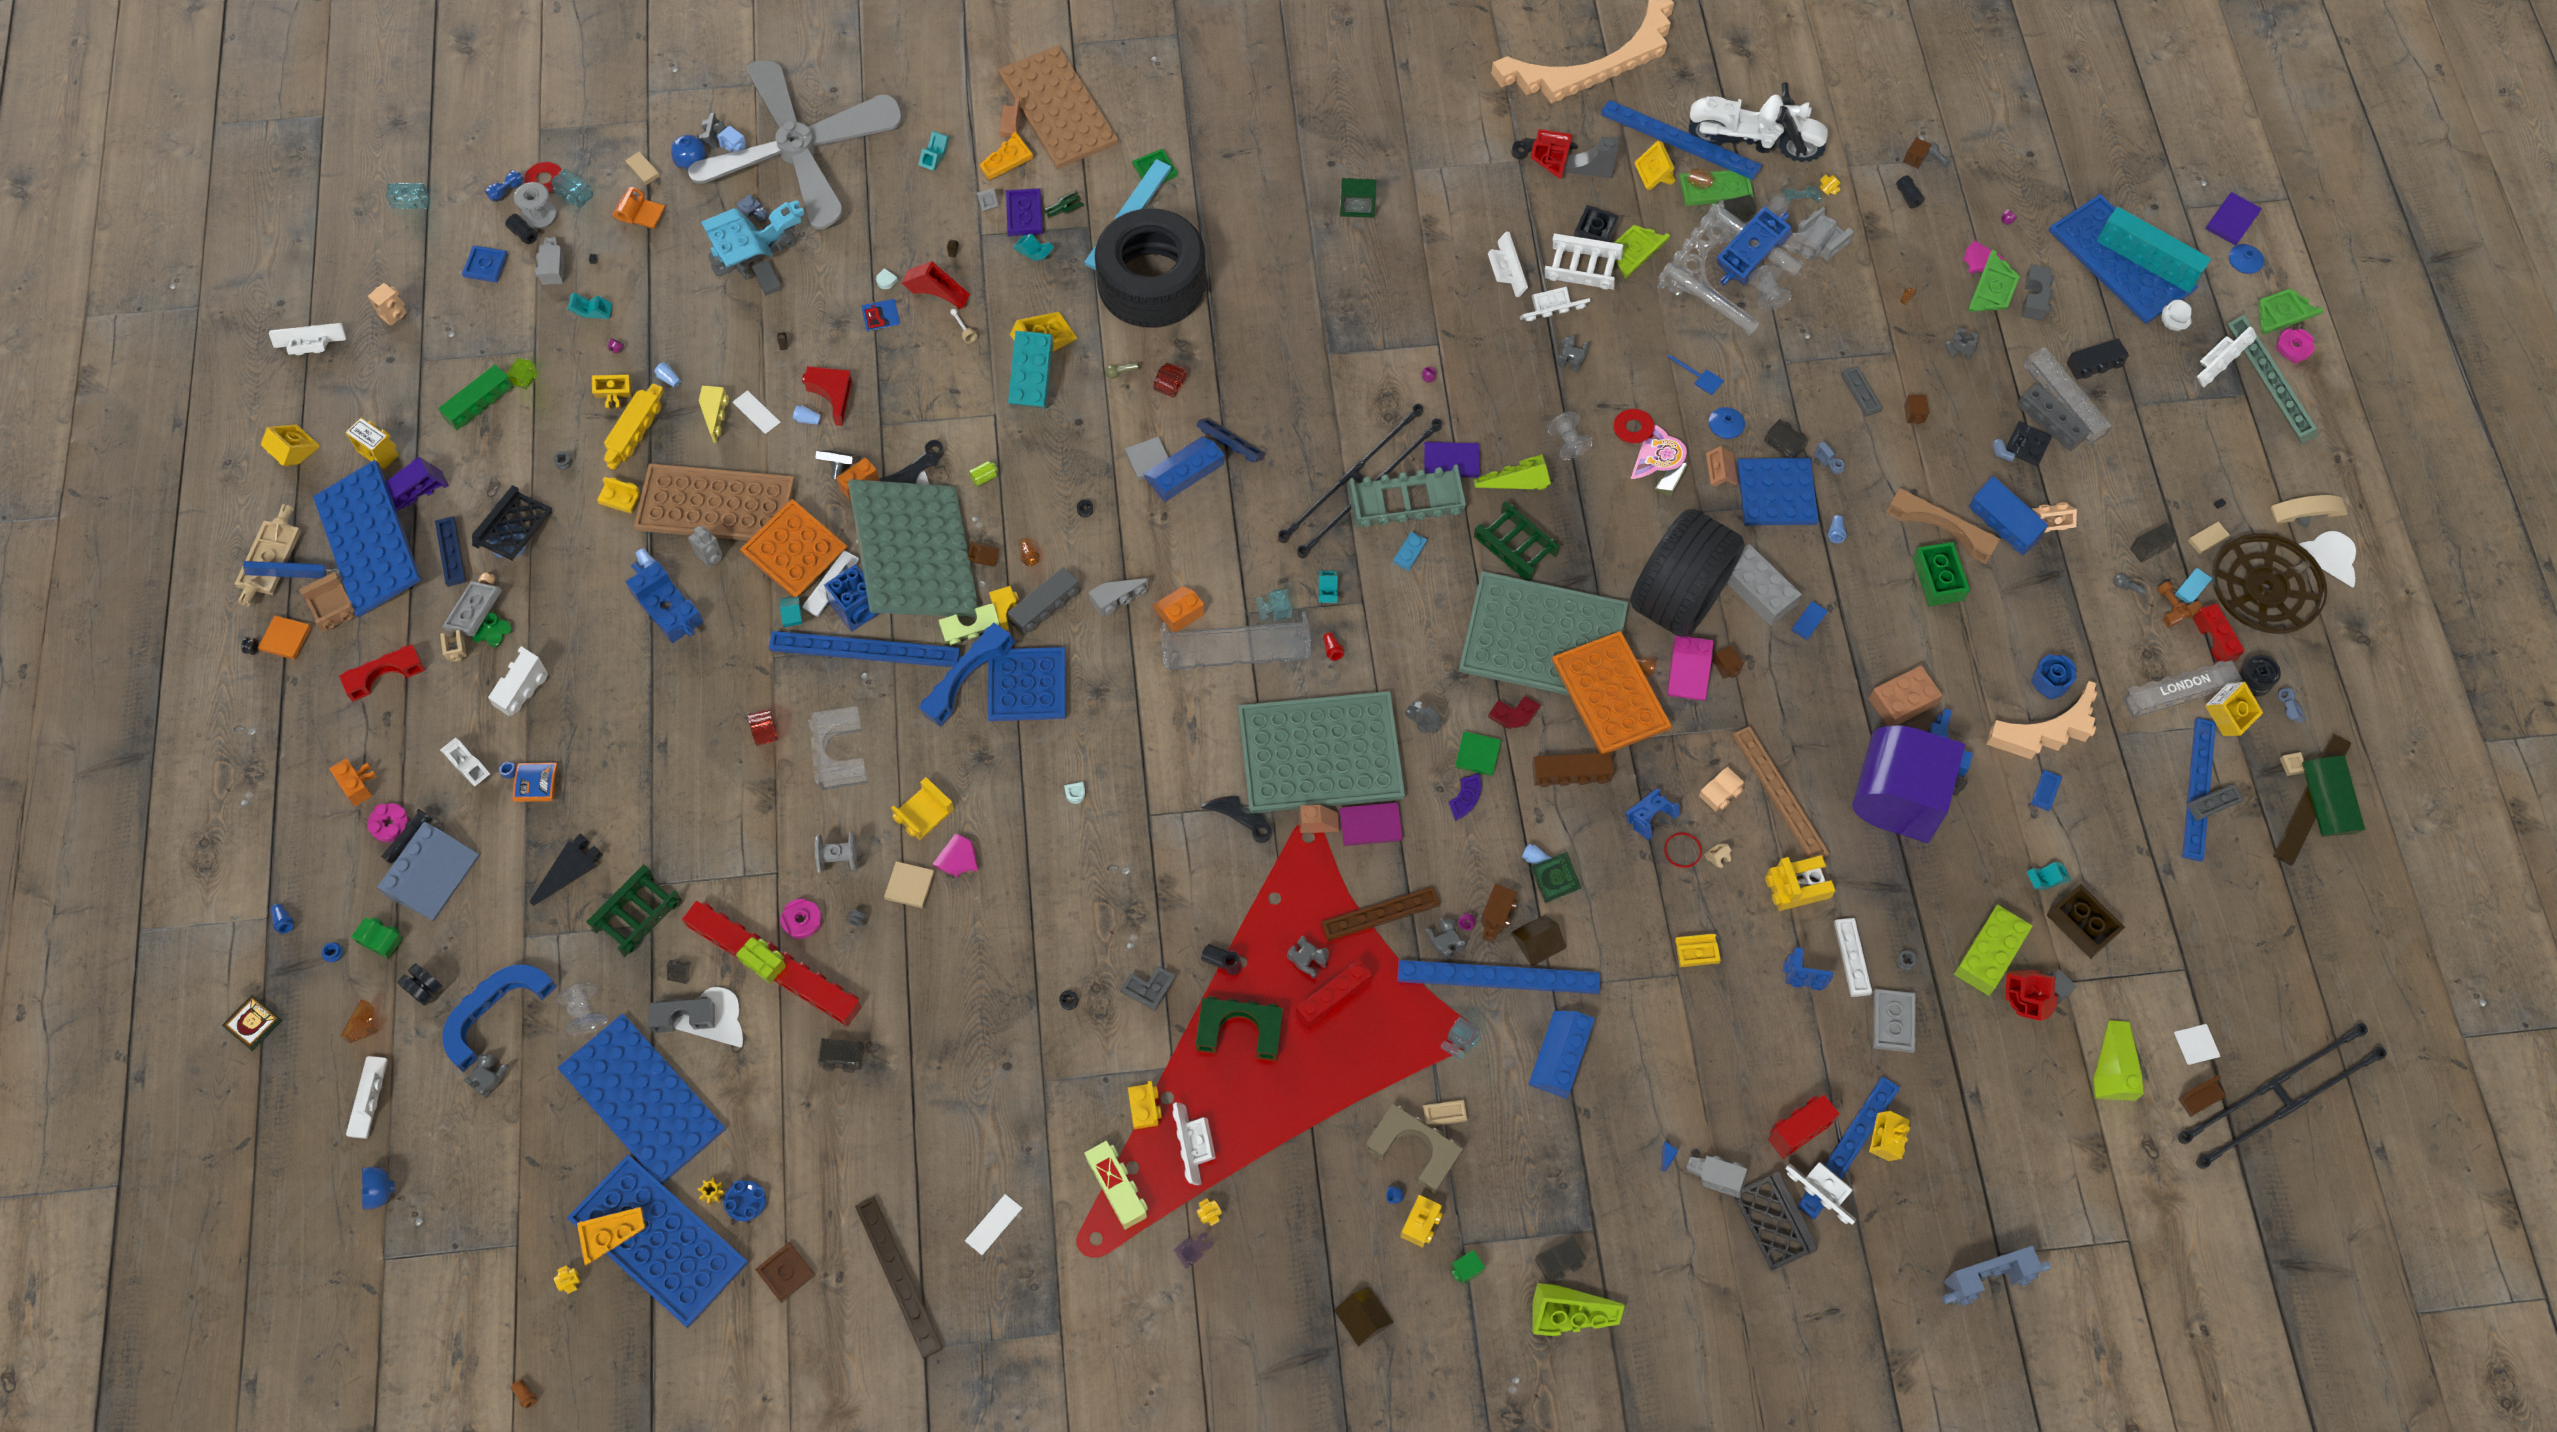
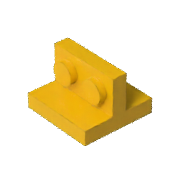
M1661 141L1653 144L1634 162L1648 190H1652L1659 182L1672 185L1676 181L1673 176L1675 168Z

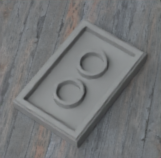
M471 581L442 627L446 631L455 633L456 630H460L463 635L473 637L502 590L497 586Z
M1883 989L1874 990V1049L1915 1052L1916 993Z

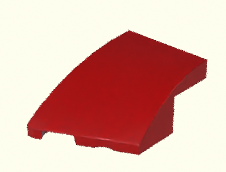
M1538 129L1537 139L1534 141L1531 159L1557 178L1562 179L1571 146L1572 134Z

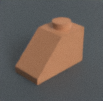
M1300 805V833L1339 832L1338 812L1322 805Z

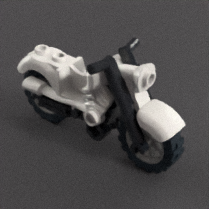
M1787 82L1782 83V97L1779 95L1771 96L1763 104L1760 112L1741 109V99L1735 102L1716 96L1701 98L1691 106L1688 132L1712 144H1717V146L1727 142L1739 144L1744 141L1748 145L1756 144L1755 148L1758 152L1768 153L1780 136V152L1785 154L1786 158H1791L1793 161L1810 162L1813 159L1817 160L1825 152L1828 128L1821 122L1809 118L1812 107H1809V102L1795 105L1790 97L1789 84Z

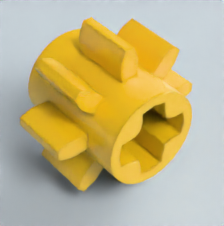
M1826 174L1820 179L1822 184L1819 187L1827 195L1830 193L1836 195L1841 190L1839 187L1841 182L1833 174L1830 177Z
M714 1178L708 1182L703 1180L702 1188L697 1189L702 1193L699 1199L701 1201L707 1199L709 1206H711L712 1202L720 1203V1197L725 1195L724 1191L720 1190L724 1185L721 1182L716 1184Z
M1208 1198L1199 1202L1200 1208L1196 1212L1203 1224L1209 1222L1210 1226L1219 1222L1218 1216L1222 1212L1215 1200L1209 1202Z
M567 1265L557 1269L558 1275L554 1277V1281L560 1292L564 1290L567 1294L577 1290L576 1285L581 1282L575 1268L570 1269Z

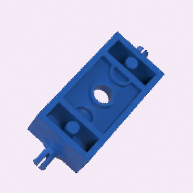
M1765 206L1717 256L1718 266L1726 273L1719 280L1721 284L1723 283L1725 286L1732 278L1745 286L1756 274L1755 268L1776 245L1780 248L1792 235L1791 226L1785 222L1790 217L1788 213L1786 214L1784 211L1778 217ZM1757 240L1759 244L1756 247H1751L1749 242Z
M658 561L644 569L639 562L633 563L631 567L637 573L625 582L631 594L670 642L674 643L686 634L688 637L694 635L695 631L693 629L704 623L702 617L689 599L686 600L671 582L667 572ZM664 603H671L669 608H661Z

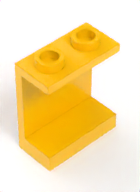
M927 777L920 782L922 789L899 809L894 805L891 807L893 812L892 818L899 825L902 823L906 827V832L911 837L916 836L919 840L954 811L952 801Z

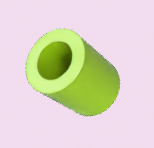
M986 461L968 472L971 480L978 487L997 477L998 469L993 462Z

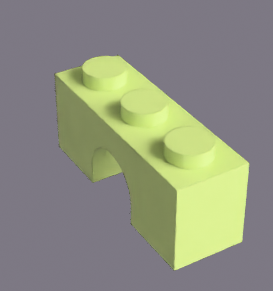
M994 604L976 608L977 620L971 626L962 625L958 620L957 614L940 619L939 625L945 644L956 645L961 643V639L968 638V640L978 638L979 634L984 633L985 629L990 627L993 622L1000 626Z

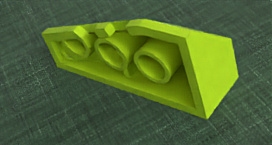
M1542 454L1519 461L1520 465L1516 467L1506 466L1500 473L1494 471L1473 479L1475 488H1537V490L1547 488V485H1550L1551 482Z
M2109 1020L2102 1042L2101 1053L2097 1061V1069L2093 1076L2094 1098L2136 1101L2144 1092L2142 1073L2130 1022Z
M1538 1283L1533 1298L1532 1332L1537 1335L1558 1336L1561 1335V1332L1573 1330V1333L1580 1332V1329L1587 1327L1597 1329L1619 1325L1625 1305L1559 1285Z

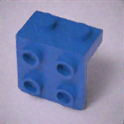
M1795 947L1792 953L1788 954L1787 961L1783 963V972L1786 973L1785 984H1791V986L1797 988L1807 986L1813 990L1825 989L1833 979L1834 973L1803 968V948Z

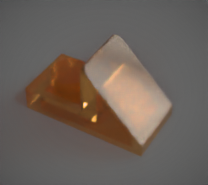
M360 1000L344 1028L341 1037L348 1043H353L378 1033L372 1025L367 1024V1021L371 1020L375 1009L369 1002Z

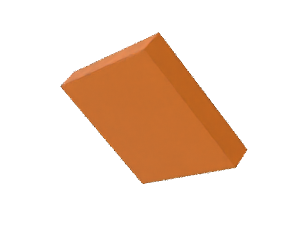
M274 615L258 649L295 660L311 626Z

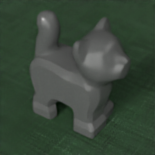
M1959 327L1957 332H1955L1953 340L1947 341L1945 345L1948 353L1951 354V358H1954L1960 351L1966 354L1965 358L1967 360H1970L1977 348L1979 335L1971 332V337L1965 336L1966 329Z
M1574 334L1573 336L1561 339L1560 344L1563 346V349L1557 360V365L1564 367L1567 362H1570L1572 364L1570 369L1578 372L1588 353L1590 343L1585 342L1582 349L1575 347L1576 334Z
M1440 918L1439 927L1444 933L1436 937L1433 930L1426 928L1425 933L1429 936V940L1435 950L1445 960L1453 957V951L1450 948L1453 947L1459 953L1465 948L1466 942L1462 941L1459 934L1455 931L1457 923L1454 919Z
M1302 936L1297 941L1298 947L1301 950L1296 951L1293 945L1287 952V959L1293 962L1298 969L1310 974L1314 978L1317 973L1309 965L1315 960L1319 965L1326 968V963L1329 961V951L1326 948H1316Z
M493 1054L479 1055L477 1067L468 1078L464 1079L468 1085L485 1098L491 1094L492 1090L498 1087L505 1072L509 1069V1066L504 1064L496 1074L489 1071L498 1060L493 1057Z

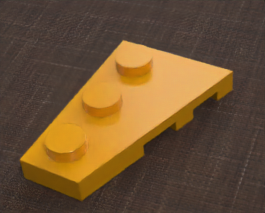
M1015 131L1007 142L1004 141L996 152H992L980 164V170L989 181L1033 159V154Z
M642 1207L577 1223L584 1264L587 1266L646 1229Z

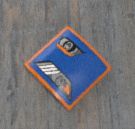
M518 763L513 786V802L553 801L556 790L555 779L558 772L557 763Z

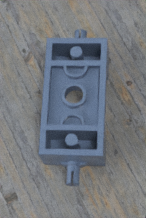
M2033 1246L1955 1271L1944 1280L1949 1294L1942 1296V1301L1945 1305L1953 1302L1954 1305L1961 1303L1962 1306H1967L1980 1298L1979 1294L1985 1290L1982 1281L1992 1274L1994 1277L2007 1273L2012 1286L2020 1284V1287H2023L2039 1278L2038 1275L2041 1272L2050 1270L2051 1265L2048 1261L2040 1263Z

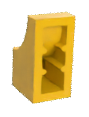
M1011 586L989 592L991 604H994L1000 627L1005 631L1009 630L1007 612L1019 602L1018 595L1012 591Z

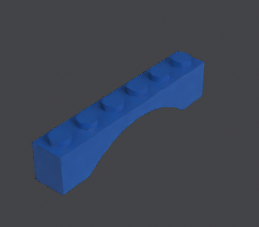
M994 622L990 627H987L983 635L972 644L965 655L960 657L958 663L947 672L945 678L934 687L930 695L922 700L918 708L923 715L941 727L953 713L956 694L966 677L983 663L1002 657L1015 643L1011 634Z

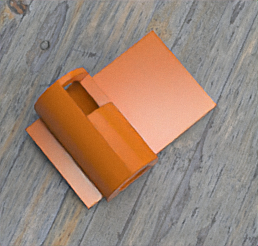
M629 187L626 193L623 194L612 216L622 222L635 223L655 229L666 207L665 205L646 200L644 194L639 189ZM636 191L640 196L634 195L633 192Z

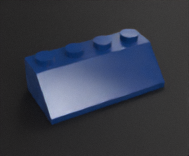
M1200 437L1145 472L1144 477L1161 499L1166 502L1224 464V454L1214 441Z
M1994 476L1973 497L1969 505L1974 514L1983 519L1987 526L1993 528L2002 539H2005L2021 555H2025L2038 544L2048 527L2044 520Z
M1554 1011L1528 1085L1567 1099L1595 1018L1576 1011Z

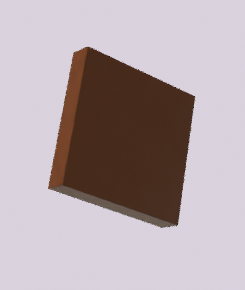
M790 1242L755 1269L781 1303L815 1276L814 1272Z

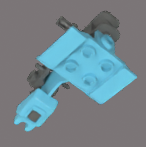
M799 201L785 202L772 211L769 216L771 224L762 231L739 209L735 208L702 221L701 224L713 246L710 248L711 253H709L708 258L715 275L722 276L737 268L738 272L747 280V277L748 279L751 277L747 270L750 262L764 256L772 257L774 252L783 251V248L794 246L796 244V238L793 234L795 225L801 223V216L805 215L803 208H799Z

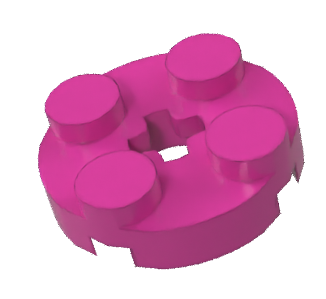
M2286 329L2277 340L2276 350L2292 363H2299L2308 359L2315 350L2313 337L2303 329Z
M393 803L379 804L369 816L368 830L381 842H393L406 828L405 823L410 822L407 812L400 805ZM388 819H391L393 821V824H389L388 827H385V822Z
M796 899L788 903L780 917L784 931L796 940L808 938L821 928L822 916L818 906L805 899ZM799 915L806 917L804 922H796Z

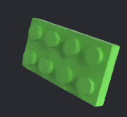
M1730 170L1685 173L1679 176L1685 206L1753 201L1754 198L1750 179Z

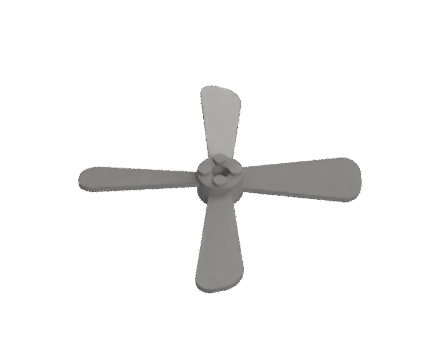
M769 60L752 62L747 67L748 75L779 127L775 137L776 141L696 161L688 168L690 179L699 184L707 183L780 154L785 162L794 164L810 225L814 229H825L839 220L842 215V206L813 158L815 146L897 128L901 122V113L897 102L889 95H878L807 127L802 123L796 122L780 65Z

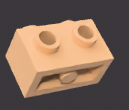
M383 283L370 293L368 298L378 316L388 325L392 326L407 312L403 307L405 305L404 302L398 297L399 292L393 286L389 287Z
M2066 502L2057 503L2055 506L2039 505V508H2032V511L2048 524L2045 532L2067 530L2068 528L2076 527L2077 509Z

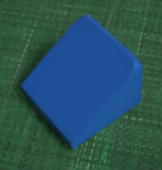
M1664 1142L1662 1146L1661 1171L1666 1172L1678 1153V1150L1667 1142Z

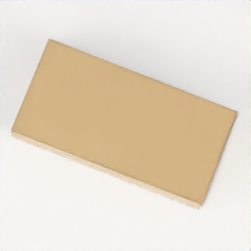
M640 152L625 160L628 167L645 185L660 177L656 169Z
M2216 522L2190 537L2188 542L2200 555L2228 539L2230 534L2219 522Z
M1464 1100L1423 1105L1425 1123L1428 1127L1467 1122Z

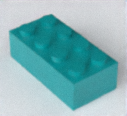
M1015 331L1008 397L1010 405L1047 409L1054 336L1051 334Z

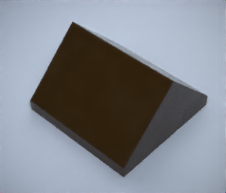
M1546 914L1511 932L1531 966L1566 949L1558 923Z
M1370 1287L1353 1293L1334 1310L1358 1347L1394 1323Z

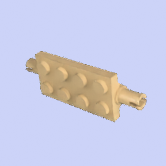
M282 504L277 518H274L271 522L263 521L245 561L288 562L301 533L298 527H293L288 523L294 511L291 506ZM242 567L235 582L237 588L243 589L238 602L244 606H250L255 592L273 595L280 577L245 575Z

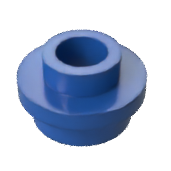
M327 943L322 948V957L327 962H336L342 957L343 949L338 943Z

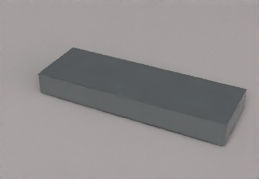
M1858 366L1841 372V377L1865 417L1882 411L1883 407Z
M2232 784L2188 803L2187 806L2197 822L2237 805L2244 800L2235 784Z

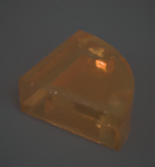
M1907 288L1903 292L1900 302L1906 305L1916 295V291L1912 288Z

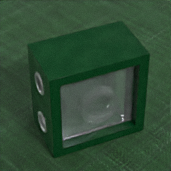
M1342 178L1340 217L1374 218L1377 180Z

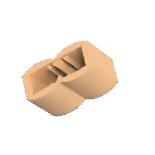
M1726 767L1700 791L1699 797L1715 812L1720 808L1724 810L1730 804L1729 799L1733 796L1737 798L1744 791L1743 785L1745 782L1729 767Z

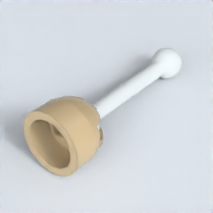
M951 309V315L955 316L963 329L962 338L965 343L974 342L977 339L976 332L972 328H966L959 318L957 310Z

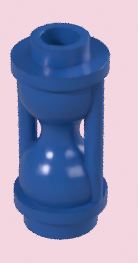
M511 170L506 175L503 183H494L487 186L485 193L492 202L499 201L505 195L507 188H517L523 185L522 181L524 178L518 171Z

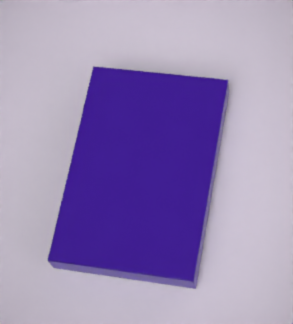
M1040 188L1006 190L1008 236L1043 234Z
M2231 192L2205 229L2236 246L2262 208Z
M1424 442L1425 474L1434 473L1436 468H1442L1443 472L1452 471L1453 466L1458 465L1460 477H1479V443Z

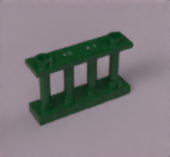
M1504 501L1501 509L1502 515L1489 527L1479 524L1475 528L1474 538L1521 578L1531 581L1535 572L1533 567L1549 553L1556 558L1560 546L1554 539H1550L1520 514L1513 505H1509ZM1507 519L1511 520L1516 526L1502 539H1498L1492 534ZM1521 530L1530 536L1516 550H1511L1506 546ZM1536 541L1543 549L1529 562H1525L1520 555Z
M644 864L586 921L591 930L596 934L600 930H604L621 944L617 949L623 957L631 954L636 949L637 944L671 910L677 908L682 900L676 890L669 895L651 880L653 874ZM646 886L663 900L656 909L637 895V892L642 887ZM632 900L649 915L641 924L623 910V906L628 901ZM614 915H618L635 929L627 939L608 924Z

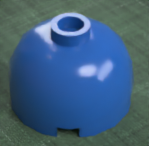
M682 135L676 138L671 146V156L674 164L679 168L684 167L685 170H688L694 162L707 157L703 143L693 135Z
M379 1167L362 1168L363 1210L376 1209L385 1205L389 1200L390 1193H394V1180H390L388 1173Z

